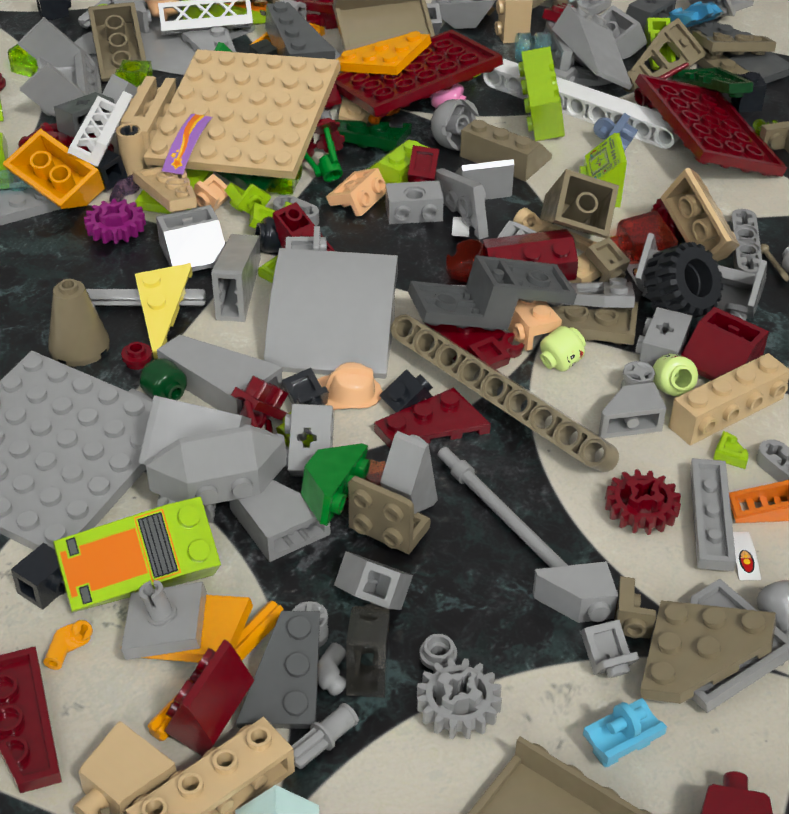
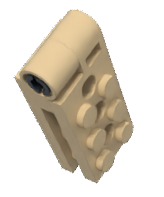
M146 76L142 84L138 86L134 98H131L130 105L120 121L121 125L116 128L118 151L128 176L125 181L134 182L133 171L158 167L146 165L144 155L148 147H150L151 141L177 91L176 78H165L161 87L157 89L156 77Z

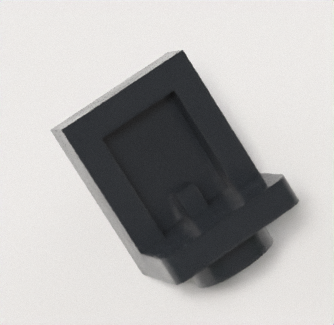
M311 368L282 380V386L289 393L288 397L292 404H327L329 391L326 386L321 387Z
M406 369L379 396L395 412L419 403L423 398L433 397L429 392L433 387L421 374L415 378Z

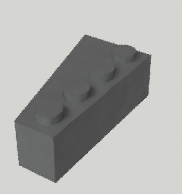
M278 1L266 4L265 29L273 46L277 48V55L335 59L336 50L289 2Z

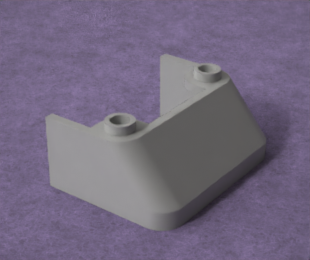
M45 17L18 42L21 48L37 60L38 66L37 72L20 87V91L38 104L46 115L55 117L54 106L94 92L102 94L99 67L95 60Z
M648 233L635 275L637 287L643 292L642 296L647 298L646 293L648 292L647 288L644 287V281L646 280L644 271L646 268H649L647 265L648 260L653 258L656 252H659L655 235L652 233ZM761 260L757 274L719 265V272L721 271L722 273L721 283H723V290L720 291L722 298L721 301L717 302V308L745 321L746 319H752L765 285L767 261Z

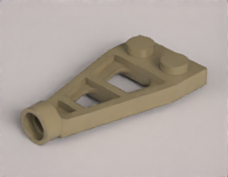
M677 18L657 34L631 70L627 72L632 87L630 90L624 87L623 89L627 92H633L638 88L635 81L639 73L659 77L686 62L689 63V66L685 69H689L703 59L707 52L681 20ZM667 43L679 60L668 63L659 52L663 44ZM650 57L660 68L654 73L644 64Z

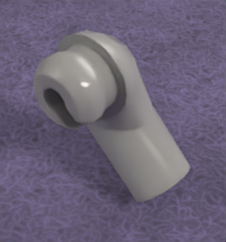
M334 642L330 644L319 660L318 684L323 690L327 689L331 695L336 696L347 685L346 679L339 675L340 670L338 669L339 664L346 656V650L340 644Z

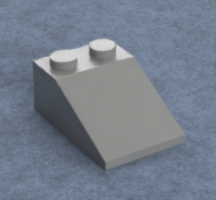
M611 6L600 15L606 20L605 25L612 31L622 59L631 57L648 43L640 22L616 6ZM575 54V61L579 63L581 66L587 67V65Z

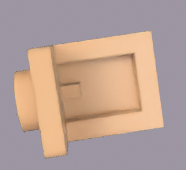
M212 174L204 182L199 180L193 189L197 205L199 207L211 205L215 212L230 198L224 191L228 185L215 174Z

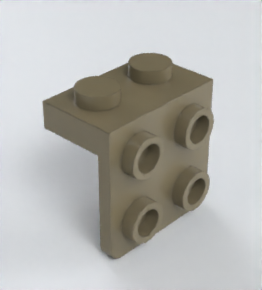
M353 476L348 482L349 527L360 534L385 543L390 548L410 554L429 530L430 518L418 512L414 514V504L408 498L358 476Z

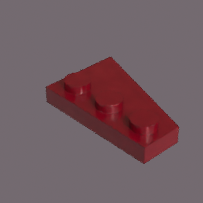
M454 387L374 422V432L389 448H391L397 431L409 436H419L426 443L430 444L431 439L449 436L450 440L462 438V433L477 431L479 435L489 434L491 424Z

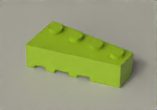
M551 47L522 51L523 62H519L518 66L520 77H525V80H521L523 95L528 94V98H523L525 112L531 113V116L526 117L528 131H534L535 141L565 136L562 106Z

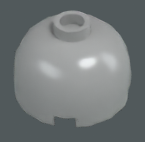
M451 99L440 104L435 109L431 119V131L437 143L447 149L460 151L461 130L475 120V116H479L477 108L469 100Z

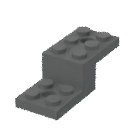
M478 255L475 256L466 286L410 281L408 293L423 322L433 326L447 324L455 325L459 328L479 327L488 331H495L496 329L508 330L518 299L529 303L544 301L552 305H561L562 303L574 304L577 293L557 264Z

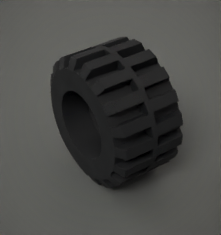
M685 242L656 252L653 258L648 260L647 265L649 268H646L644 271L646 276L644 287L647 288L648 293H646L647 299L651 300V306L654 310L659 307L692 315V318L706 315L713 307L718 306L717 302L721 301L722 298L720 291L723 290V283H721L722 273L721 271L719 272L717 260L712 258L713 254L709 250L705 251V246L701 244L696 245L695 242Z

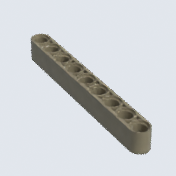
M407 314L400 315L393 321L391 333L397 341L575 459L601 472H608L616 467L619 461L618 450L602 437L425 323ZM434 341V345H433V347L430 349V345H431L432 342ZM457 355L456 361L452 364L453 358ZM480 370L479 376L474 380L475 373ZM503 385L502 392L497 396L498 388ZM525 400H527V406L524 409V411L521 412V405ZM552 415L551 424L545 428L546 419ZM577 431V439L570 445V436ZM603 447L604 454L602 458L596 462L595 454L598 451V449Z

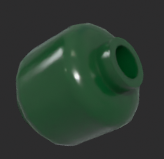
M165 358L147 363L142 369L139 380L142 390L152 399L155 395L179 400L187 386V377L184 372L172 361Z

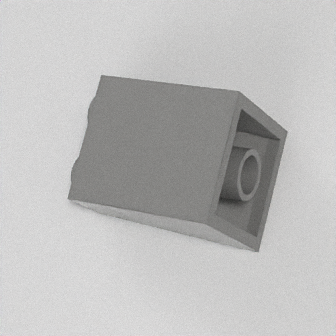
M154 395L138 463L145 465L147 459L155 457L162 449L179 438L249 426L252 419L234 413Z

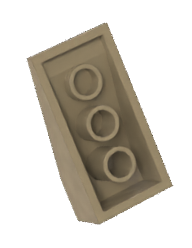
M128 2L88 7L101 81H109L112 74L122 79L149 76L135 3Z

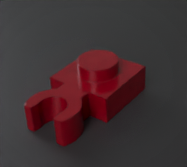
M334 14L306 15L308 23L323 26L326 30L338 28Z
M510 332L506 333L501 341H497L494 336L473 343L468 346L467 351L494 369H498L508 365L510 358L519 357L522 354L524 344L512 345L515 334Z

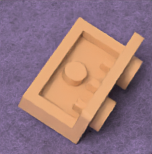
M518 299L508 330L515 334V341L523 343L525 351L533 349L534 336L553 332L562 325V319L547 302L534 301L529 303Z

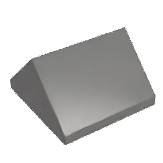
M514 159L462 165L455 172L483 184L486 200L512 196Z

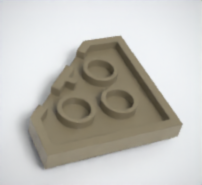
M661 600L640 687L641 698L681 704L694 697V691L711 682L715 685L738 672L739 665L756 656L760 659L771 653L776 626V613Z

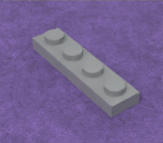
M546 20L542 43L544 47H551L555 68L567 72L569 67H572L574 64L575 53L552 30L556 22Z
M692 458L690 475L697 568L734 571L736 557L726 461Z

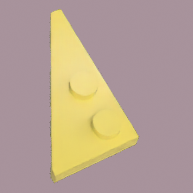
M191 263L135 274L154 359L158 358L157 349L168 342L167 334L170 326L173 327L180 309L179 303L183 300L186 293L185 286L188 278H191L193 274Z

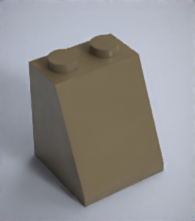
M565 169L545 195L540 220L607 239L610 233L619 185Z

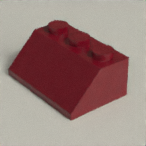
M567 229L483 240L484 254L487 257L557 264L568 281L576 280L578 257L572 234Z

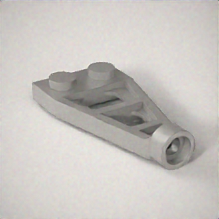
M610 278L609 282L570 283L577 296L574 304H565L606 308H634L635 294L632 282H627L625 278Z

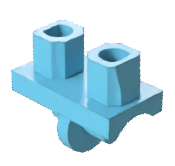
M641 698L631 704L622 702L614 706L612 714L586 726L583 736L593 747V754L604 767H609L618 762L619 758L636 749H643L650 745L651 741L666 734L667 726L653 715L646 701Z

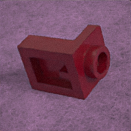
M413 145L408 170V182L435 181L439 149Z

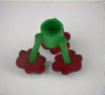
M331 118L319 120L314 134L320 135V139L316 141V144L310 142L302 161L303 163L306 160L314 170L315 176H322L326 182L336 181L343 175L336 151H340L343 148L345 137L340 135L337 127H340V122H336ZM316 147L323 149L325 153H329L319 159V165L311 158L315 153L314 149Z

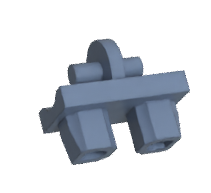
M623 113L616 125L611 119L602 117L596 121L593 127L595 134L601 139H607L613 133H620L624 152L638 130L627 123L631 116Z

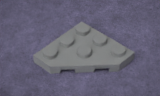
M721 579L691 596V604L756 610ZM775 626L771 653L760 659L756 656L739 665L738 672L715 685L709 682L694 691V697L691 699L706 713L710 712L788 661L789 637Z

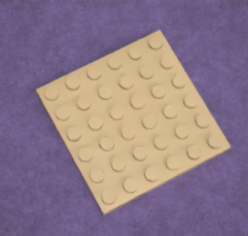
M197 49L151 141L150 147H148L144 155L146 165L163 166L179 130L191 114L210 116L212 119L199 136L185 169L295 179L341 69L340 61L325 58Z

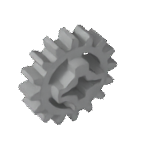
M448 658L447 667L443 668L442 665L436 662L433 665V674L424 671L422 683L417 685V712H423L422 722L424 724L434 721V733L438 734L443 729L449 730V739H454L457 732H462L466 739H470L471 730L475 729L480 734H484L486 723L491 725L496 723L497 713L501 712V684H494L495 674L493 672L483 674V664L481 663L472 668L469 667V659L464 658L461 665H456L452 658Z

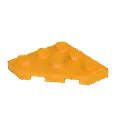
M413 31L356 49L346 50L336 60L340 61V71L398 75L431 44L430 34H420L418 31Z

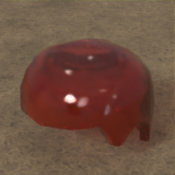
M469 239L457 244L454 256L447 255L445 270L455 281L468 282L475 256H486L484 244L480 240Z

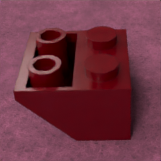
M713 307L697 324L681 356L690 359L695 364L698 375L712 381L763 356L769 331L717 307Z
M224 639L216 652L208 648L165 714L171 718V721L164 732L201 756L213 747L255 681L231 643Z

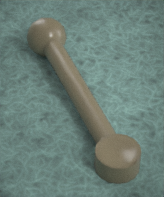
M761 244V253L765 254L786 282L789 281V275L770 253L769 246Z

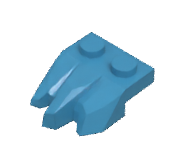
M700 1L690 5L685 10L682 7L672 10L667 18H670V22L679 18L685 27L688 28L717 19L724 12L713 2L702 3Z

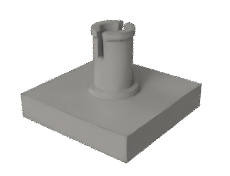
M154 580L153 584L156 589H153L151 581H148L140 587L139 592L131 593L121 647L125 659L200 649L207 595L203 582L164 588L160 581Z

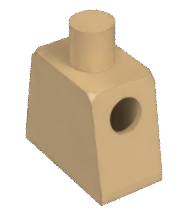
M119 721L80 767L78 773L83 792L86 795L73 806V810L76 814H101L100 809L109 807L111 814H126L125 810L131 807L137 798L144 794H150L165 784L177 772L175 762L123 722Z

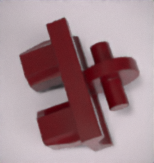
M252 376L245 390L235 386L231 396L239 400L250 401L258 428H262L265 424L266 415L282 421L284 416L288 414L281 409V406L289 393L274 384H268L256 376ZM244 406L239 415L247 417Z

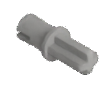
M342 703L320 723L314 722L311 724L310 731L292 745L295 767L301 769L325 749L332 750L335 747V741L358 724V716L352 707Z

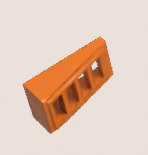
M789 480L729 492L730 507L735 523L789 521ZM754 502H760L762 507L756 508ZM740 503H747L748 510L742 511Z

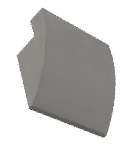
M279 248L270 296L264 361L282 367V372L299 373L311 368L314 374L330 375L337 367L346 362H356L373 369L374 378L386 379L392 342L391 325L395 320L398 255Z

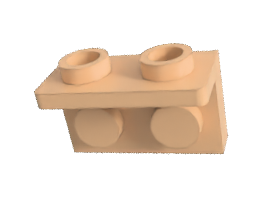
M379 168L354 171L329 193L326 198L330 206L342 205V207H347L351 205L355 216L359 217L386 194V184Z

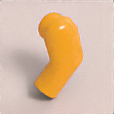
M78 620L73 624L58 629L53 636L43 661L44 665L53 670L62 668L68 652L89 642L93 632L91 624L85 620Z

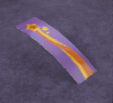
M191 114L171 145L162 168L163 172L184 174L192 150L212 117Z

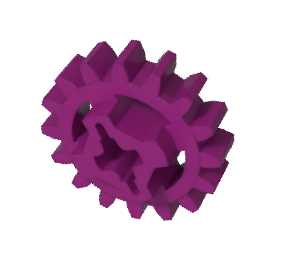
M112 199L111 203L101 201L102 204L100 206H92L93 211H86V217H84L87 235L93 236L94 241L103 239L104 244L113 240L114 244H118L121 239L129 242L131 236L139 237L138 232H144V225H146L143 208L141 206L137 207L136 202L127 204V199L120 202Z

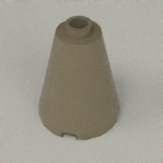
M64 279L53 289L48 339L49 354L55 361H58V359L66 361L67 366H86L101 359V353L105 349L108 352L110 348L109 335L84 284L74 279Z

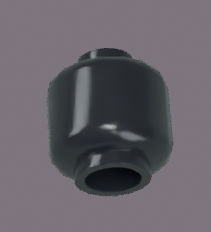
M273 217L263 218L261 223H257L255 228V235H259L260 249L266 253L278 254L279 248L282 247Z

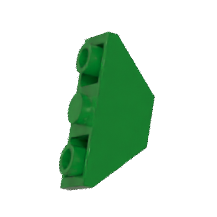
M361 443L318 449L305 465L301 496L320 524L327 526L335 514L339 515L342 512L348 497V482L353 476H358L362 479L366 478L370 468V460L366 459L368 445Z

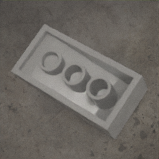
M567 5L552 30L596 76L630 90L632 87L630 78L613 33L605 25L606 20L598 14H594V16L589 15L590 13L581 6L574 8Z

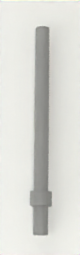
M443 447L439 450L437 456L451 469V475L459 483H465L550 568L568 566L474 474L475 469L466 460H460L448 447Z

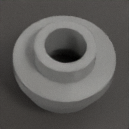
M433 634L422 643L419 657L424 666L433 670V665L436 662L442 665L443 668L448 666V658H452L456 662L458 652L451 638L444 634Z

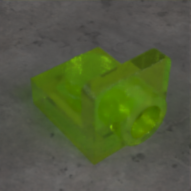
M18 44L8 50L11 72L27 77H32L37 72V60Z

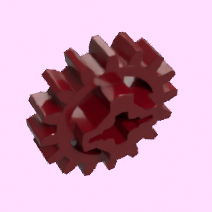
M635 469L634 475L630 476L624 471L622 472L621 479L614 477L612 478L611 486H607L605 510L610 511L609 518L611 520L620 519V528L630 525L632 526V533L636 534L639 528L644 529L647 535H651L652 528L664 532L665 525H674L675 518L679 516L681 494L675 492L676 485L674 483L665 484L666 477L664 475L654 478L653 471L649 470L647 475H641L639 469Z

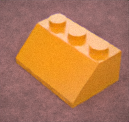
M41 128L2 163L6 169L61 209L87 206L105 189L97 168L67 153L69 148Z

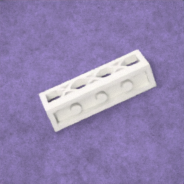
M188 0L158 3L161 35L207 30L216 26L227 27L228 29L252 27L253 24L250 0ZM236 2H245L247 14L237 15L231 8ZM224 3H231V4L229 5V7H227ZM213 4H219L225 9L221 17H214L208 12ZM190 6H196L203 11L198 19H191L185 14ZM178 7H185V8H184V10L182 11V10H180ZM174 8L180 15L175 21H165L163 9ZM206 14L210 18H203V16ZM183 16V17H185L187 20H180V19H181V17Z
M123 91L116 104L97 96L67 153L98 167L133 95ZM101 108H103V109H105V110H107V111H109V112H111V113H104ZM95 121H101L103 125H97ZM87 133H94L97 138H90ZM78 146H87L88 149L90 150V152H88V151H86V150H84V149H82V148H80V147H78Z

